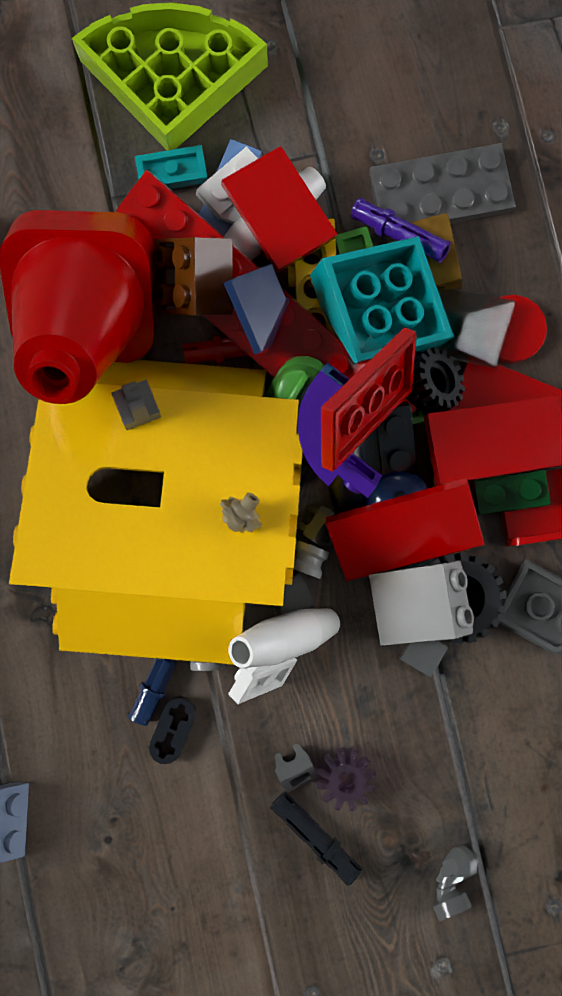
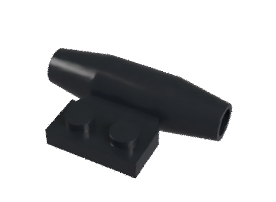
M401 402L356 448L353 454L382 475L393 471L417 473L411 405L408 402ZM337 475L328 486L336 514L364 507L366 496L349 490L344 485L343 479Z

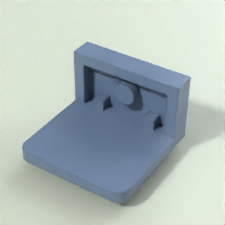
M17 781L0 785V863L25 856L29 783Z

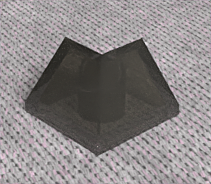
M448 289L441 297V301L454 337L438 349L446 350V357L452 355L455 360L496 368L516 302L514 300Z

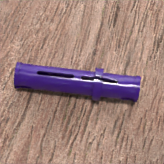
M359 198L353 205L351 218L375 229L377 235L381 237L387 235L397 241L419 236L425 255L436 260L438 263H441L448 254L451 246L450 241L444 240L421 227L399 218L394 210L390 208L384 210L363 198Z

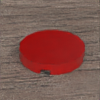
M515 294L501 296L490 302L481 314L477 325L478 341L485 353L507 364L520 363L535 355L543 345L547 333L546 319L539 306L529 298Z

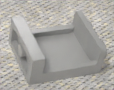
M460 561L369 575L381 646L456 639L473 633L474 616L467 599V576L462 569Z

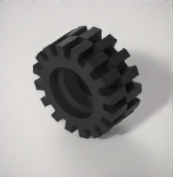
M438 347L428 348L415 355L412 392L407 400L412 404L416 403V411L420 412L423 410V415L443 412L458 405V402L463 399L461 393L465 392V386L460 384L465 381L464 376L458 375L457 372L461 370L459 364L454 366L453 361L455 358L452 355L446 357L447 351L444 349L439 350Z

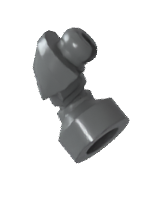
M457 845L449 851L442 862L443 866L436 878L439 885L436 886L437 898L433 908L439 922L472 907L466 892L456 889L455 886L477 874L480 859L474 850L468 849L463 845Z

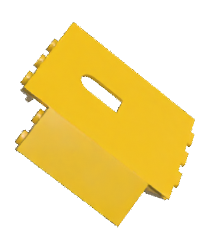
M136 360L129 363L113 362L91 392L79 401L69 404H53L38 399L35 423L31 427L29 436L31 448L27 473L23 476L21 485L23 498L19 523L16 525L13 534V545L15 548L9 584L52 588L51 603L57 604V612L53 619V634L58 635L59 651L235 665L230 659L228 648L231 640L244 631L245 603L283 606L285 584L292 585L303 450L299 440V433H296L299 400L264 397L266 370ZM147 380L161 418L126 430L111 392L122 389L121 386L133 381L138 383ZM107 468L164 473L160 508L95 501L88 493V481L95 472ZM247 493H252L260 501L255 511L260 517L258 520L262 523V526L259 529H254L253 532H248L247 530L244 533L234 532L229 529L227 523L223 522V508L220 506V502L223 499L228 500L230 496L242 500Z

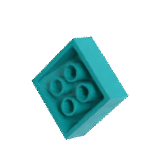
M419 236L322 258L310 274L320 307L355 364L368 363L404 327L416 331L415 355L428 348H439L454 337Z

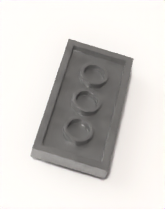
M502 143L373 166L369 170L375 205L384 210L387 208L394 210L396 216L407 222L448 213L451 224L511 213L516 208Z

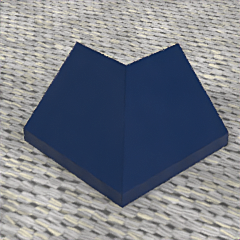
M270 264L224 283L255 355L273 346L291 299L284 295L274 269Z

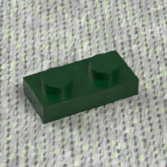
M546 470L474 480L479 515L551 505Z

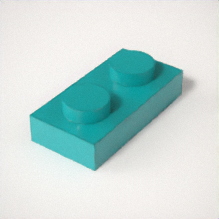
M202 145L135 156L138 179L148 170L170 189L203 184L208 180Z

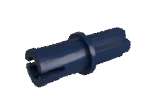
M156 658L145 682H141L139 685L141 691L131 711L128 713L130 720L139 725L148 726L160 698L164 699L166 695L164 690L177 665L175 660Z

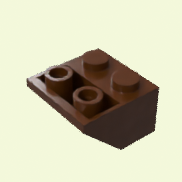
M198 237L155 239L153 262L156 267L154 300L157 306V313L232 315V301L224 285L225 282L232 279V239Z

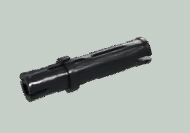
M286 790L283 791L269 808L317 855L316 859L321 864L325 863L346 886L351 885L361 874L363 868L340 846L341 842L336 837L332 838L294 801Z

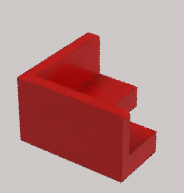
M562 468L546 471L550 506L501 513L507 547L562 539Z

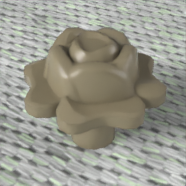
M247 493L242 500L231 496L228 500H221L220 506L223 508L222 519L224 523H227L229 529L234 532L244 533L246 530L253 532L254 529H259L262 526V523L258 520L260 517L255 511L256 506L260 502L257 496Z

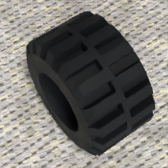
M468 553L448 554L434 558L430 563L424 565L430 566L460 561L462 569L466 573L467 581L471 584L475 593V602L472 608L474 616L473 633L456 639H446L445 641L462 644V642H476L478 637L485 638L491 634L488 630L491 627L496 628L501 622L497 619L498 615L505 612L506 607L501 606L502 599L507 598L506 591H501L500 584H503L501 576H495L493 572L496 569L491 564H485L483 562L484 559L478 556H470Z

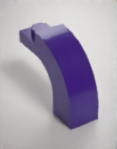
M327 363L314 378L302 399L298 416L300 444L309 465L328 486L338 475L343 479L344 485L349 490L357 494L362 493L368 498L377 487L382 475L352 453L333 472L321 467V406L350 380L331 364Z

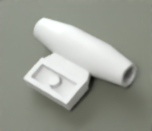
M246 146L196 190V196L218 220L221 219L233 224L224 237L232 239V244L252 261L262 255L264 251L221 186L222 179L258 159ZM309 166L300 171L299 175L315 200H317L325 190L326 184L320 173Z
M328 608L298 609L260 621L233 638L229 644L228 652L231 661L240 669L235 674L234 679L236 681L228 695L237 704H240L281 687L297 662L295 657L315 650L339 631L340 620L338 615Z

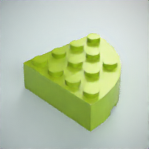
M155 3L131 7V12L114 18L108 15L93 22L72 37L80 61L166 150L177 149L268 67L266 42L241 23L231 18L228 21L222 17L212 15V10L195 5Z

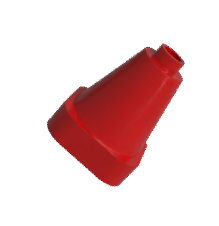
M33 210L20 215L12 223L0 247V274L10 332L13 338L14 372L21 386L32 396L53 404L74 403L83 399L91 392L113 362H133L142 358L150 350L158 318L157 306L154 300V289L156 286V272L153 262L154 243L147 228L136 218L120 212Z

